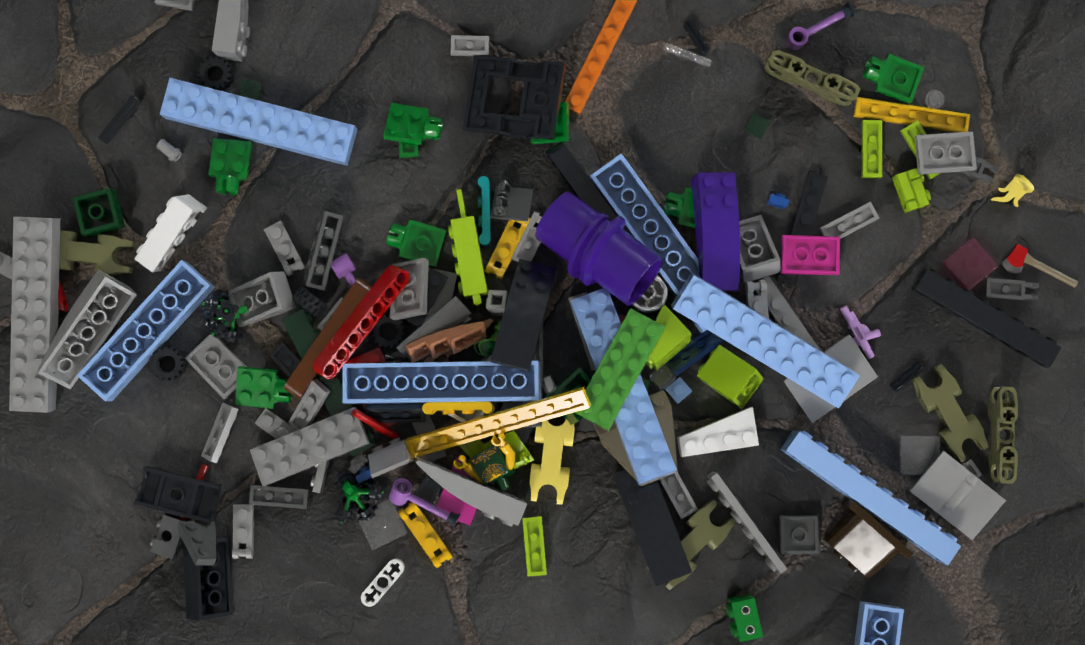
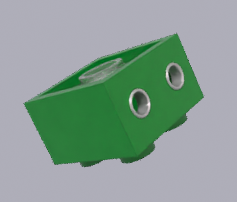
M750 593L727 598L728 603L725 604L727 615L732 620L729 623V627L734 638L736 637L740 642L762 638L763 633L755 598Z

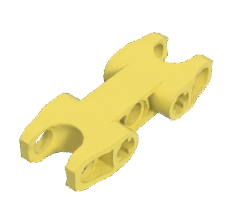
M566 419L560 426H553L548 420L542 421V428L536 427L534 442L544 443L542 463H532L531 501H537L539 489L543 485L549 484L557 490V504H563L564 495L569 483L570 468L561 467L563 446L573 447L575 431L574 424L570 425Z

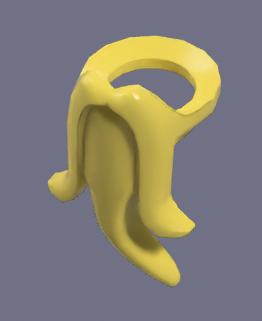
M1016 174L1005 188H998L1000 192L1008 191V193L1004 197L991 198V201L1008 202L1014 198L1013 205L1018 207V200L1024 194L1033 192L1034 186L1024 175Z

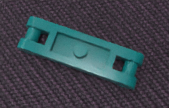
M481 176L478 179V185L482 189V196H478V208H482V215L478 217L479 227H482L479 242L482 246L487 247L491 243L490 182L486 176Z

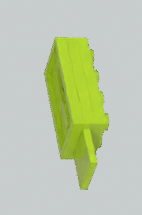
M459 189L456 191L461 218L452 219L451 225H448L449 235L451 239H454L455 243L451 244L454 258L457 257L458 263H455L456 274L461 277L458 287L461 295H464L466 299L473 298L474 305L482 304L481 296L488 295L476 221L474 216L467 217L463 193Z

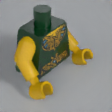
M500 432L498 435L499 439L493 435L491 439L493 445L469 459V463H466L464 455H460L458 459L463 463H458L454 460L453 465L456 469L463 468L464 472L481 484H496L499 491L503 492L510 488L506 478L515 472V452L509 443L504 441L505 434Z

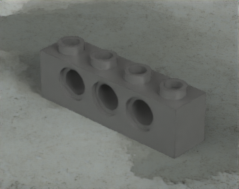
M320 211L302 281L303 286L325 290L343 220L342 215Z

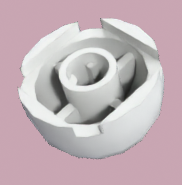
M659 276L655 278L644 295L633 304L638 311L654 313L664 306L667 300V287Z

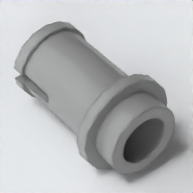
M161 139L156 146L158 150L168 156L170 161L176 162L182 155L179 148L173 147L165 139Z

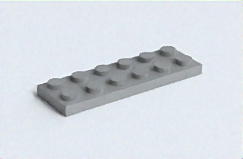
M357 407L251 449L250 452L262 486H267L370 444L362 421L352 416V411L357 409Z
M714 471L707 475L709 478L707 483L713 491L720 493L718 498L727 508H731V516L736 522L744 526L741 530L747 538L755 541L753 546L759 554L765 555L766 559L764 561L768 567L774 572L778 571L781 574L786 571L787 568L718 473Z

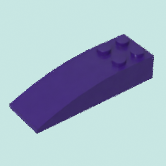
M697 173L691 179L699 277L722 291H738L740 228L735 173Z

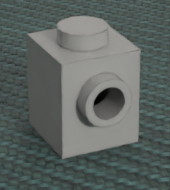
M489 290L488 298L486 299V309L492 316H503L509 296L508 291Z

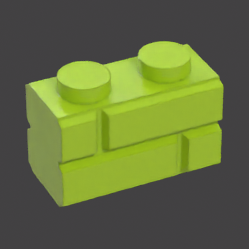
M917 168L892 177L904 213L930 204V193L923 186L924 176L923 174L918 175Z

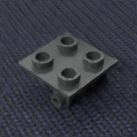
M502 180L495 188L490 218L528 222L534 189L510 187L507 180Z

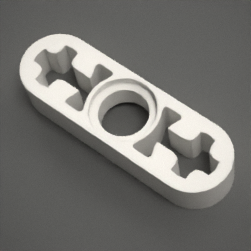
M398 558L390 560L361 595V601L365 606H374L403 573L405 566L402 560ZM393 563L395 565L396 563H398L400 565V572L395 571L391 575L392 577H394V579L392 580L388 574L384 573V571L386 570L389 573L393 568L391 564ZM380 577L387 578V587H379L377 581ZM374 585L376 590L382 593L380 595L379 592H377L373 597L375 601L370 600L368 602L366 600V593L371 594L374 590V588H372L371 586Z

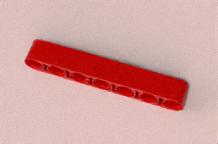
M391 265L384 271L314 360L312 365L314 372L326 379H332L336 376L408 284L410 276L406 270Z

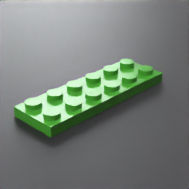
M630 308L585 390L591 403L590 408L574 413L609 431L660 339L665 326Z

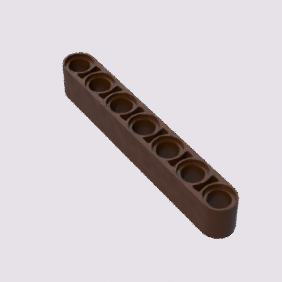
M357 278L283 389L301 399L312 380L318 374L314 372L312 367L314 360L372 288L371 285Z

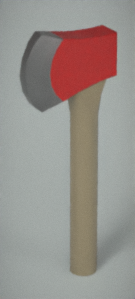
M1016 244L1010 254L1001 262L1004 269L1010 273H1021L1023 264L1026 263L1074 288L1078 284L1077 280L1030 256L1028 249L1019 244Z

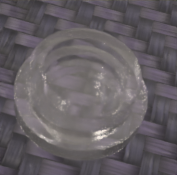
M931 90L925 96V103L929 108L938 109L944 104V95L938 90Z

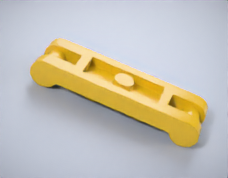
M530 217L528 222L516 221L522 224L520 229L513 226L515 220L508 221L484 272L497 275L496 278L502 280L531 219ZM496 261L502 264L501 268L494 266Z
M428 402L422 407L423 412L429 415L434 414L436 411H443V414H455V411L462 410V414H474V410H482L486 414H491L495 409L494 405L490 402Z
M410 502L408 507L398 511V514L409 527L436 568H439L445 560L453 558L418 505ZM415 512L417 517L411 520L408 515ZM440 548L442 554L436 556L434 551Z

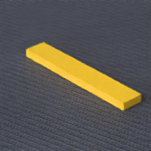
M857 97L853 117L882 120L903 125H910L918 120L923 128L959 133L968 132L970 114Z

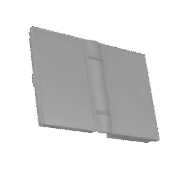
M850 334L824 351V353L860 375L845 400L878 377ZM789 378L783 380L811 423L835 408L834 405Z
M945 451L941 452L909 490L971 540L975 538L1006 501Z

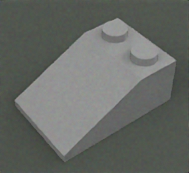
M762 215L739 221L740 275L743 282L780 273V257Z
M285 271L269 272L230 290L228 294L231 304H236L238 307L246 305L248 312L240 314L239 318L236 319L239 328L296 308Z
M399 437L390 441V446L383 448L380 445L371 449L372 453L368 455L372 478L414 461L406 446V439L401 441Z

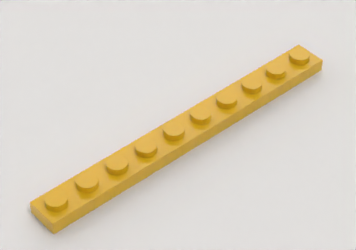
M584 387L416 435L407 438L405 443L411 457L415 458L416 456L419 457L493 436L500 432H507L590 408L591 403Z

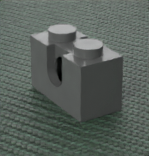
M169 513L164 514L163 517L161 516L156 526L159 528L158 534L154 535L150 542V546H152L150 552L170 559L177 558L183 542L177 529L178 523L190 520H184ZM166 530L172 534L171 540L165 539L164 533Z

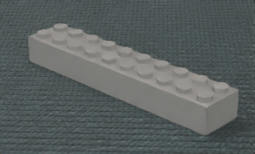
M13 217L9 411L48 413L56 410L57 383L38 374L37 370L58 331L61 218Z

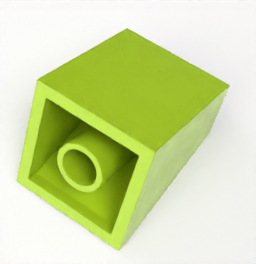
M666 305L661 308L655 321L665 326V329L645 364L650 370L653 368L656 372L691 342V332Z
M719 345L711 351L708 361L700 366L697 376L701 381L742 410L764 378L756 368Z

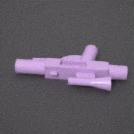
M847 306L841 308L840 311L847 321V327L851 329L855 336L852 339L857 346L861 347L868 359L873 358L875 355L867 340L880 337V330L870 331L866 325L860 324L853 311L850 312Z

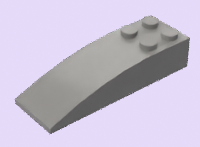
M219 0L212 51L225 60L243 62V56L246 57L247 45H245V42L250 34V28L248 27V0Z
M98 269L61 324L37 373L71 390L79 378L77 375L94 357L137 294L126 284Z
M416 456V464L448 492L479 509L484 516L494 520L495 517H498L502 521L501 523L511 527L513 524L519 525L527 506L523 499L504 491L500 492L499 489L481 484L474 479Z

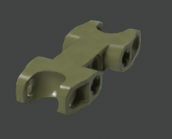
M780 50L772 52L764 67L768 74L784 82L798 84L818 93L823 99L842 106L851 105L852 101L856 100L860 91L856 83L840 75L828 74L807 65L804 60ZM776 55H780V56L783 57V59H780V58L775 57V56H776ZM769 65L778 71H772ZM813 75L816 78V82H810L807 76ZM847 86H852L855 90V93H853L851 89L847 88Z
M60 230L59 270L74 271V263L82 262L95 264L94 273L99 269L108 275L132 274L133 268L122 266L118 263L117 254L123 248H135L136 242L111 235H98L97 244L77 242L78 233Z
M942 364L934 366L938 377V383L934 388L927 387L919 376L914 377L912 383L923 409L927 413L935 409L945 428L938 432L944 447L953 455L957 462H963L966 460L962 450L964 440L967 438L973 439L980 450L988 448V443L977 417L973 413L965 417L955 398L960 396L962 391L957 381Z
M992 387L989 392L988 416L991 421V447L988 451L989 477L992 482L1013 484L1017 478L1018 454L1015 449V421L1018 417L1017 392L1014 387ZM1007 390H1009L1012 393V398L1010 401ZM996 391H998V392H997V401H996L995 398H994V393H995ZM1001 430L1006 432V437L1003 440L999 436ZM995 469H997V478L994 476ZM1008 470H1010L1012 472V476L1010 479L1007 480Z
M714 499L698 508L685 521L690 530L680 541L692 572L697 568V565L691 559L706 544L712 550L717 548L726 539L736 523L732 517L721 525H713L709 516L717 505ZM690 574L666 582L665 586L670 590L678 583L684 581Z

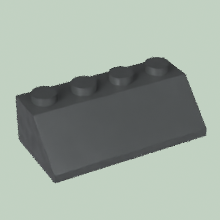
M455 296L396 348L409 360L405 345L427 335L456 327L459 324L465 325L471 319L469 317L471 311L458 296ZM428 356L418 360L417 362L421 363Z

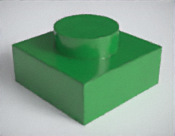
M399 142V157H419L418 145Z

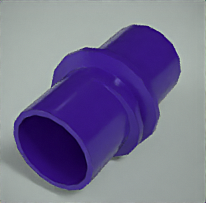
M571 192L563 193L550 205L536 229V239L568 262L567 271L571 277L580 278L586 286L595 283L599 284L627 306L633 305L644 295L657 277L663 264V258L623 230L626 222L622 216L610 221L608 215L605 213L600 214Z

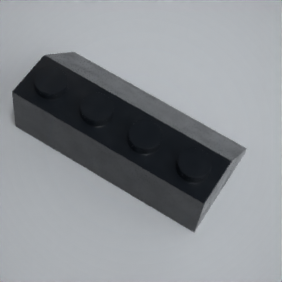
M229 537L216 538V561L214 565L195 566L183 542L186 618L205 620L233 615Z

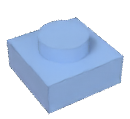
M681 377L677 378L665 389L677 404L692 392Z

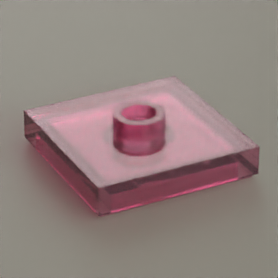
M974 237L943 261L962 286L968 290H971L998 267Z

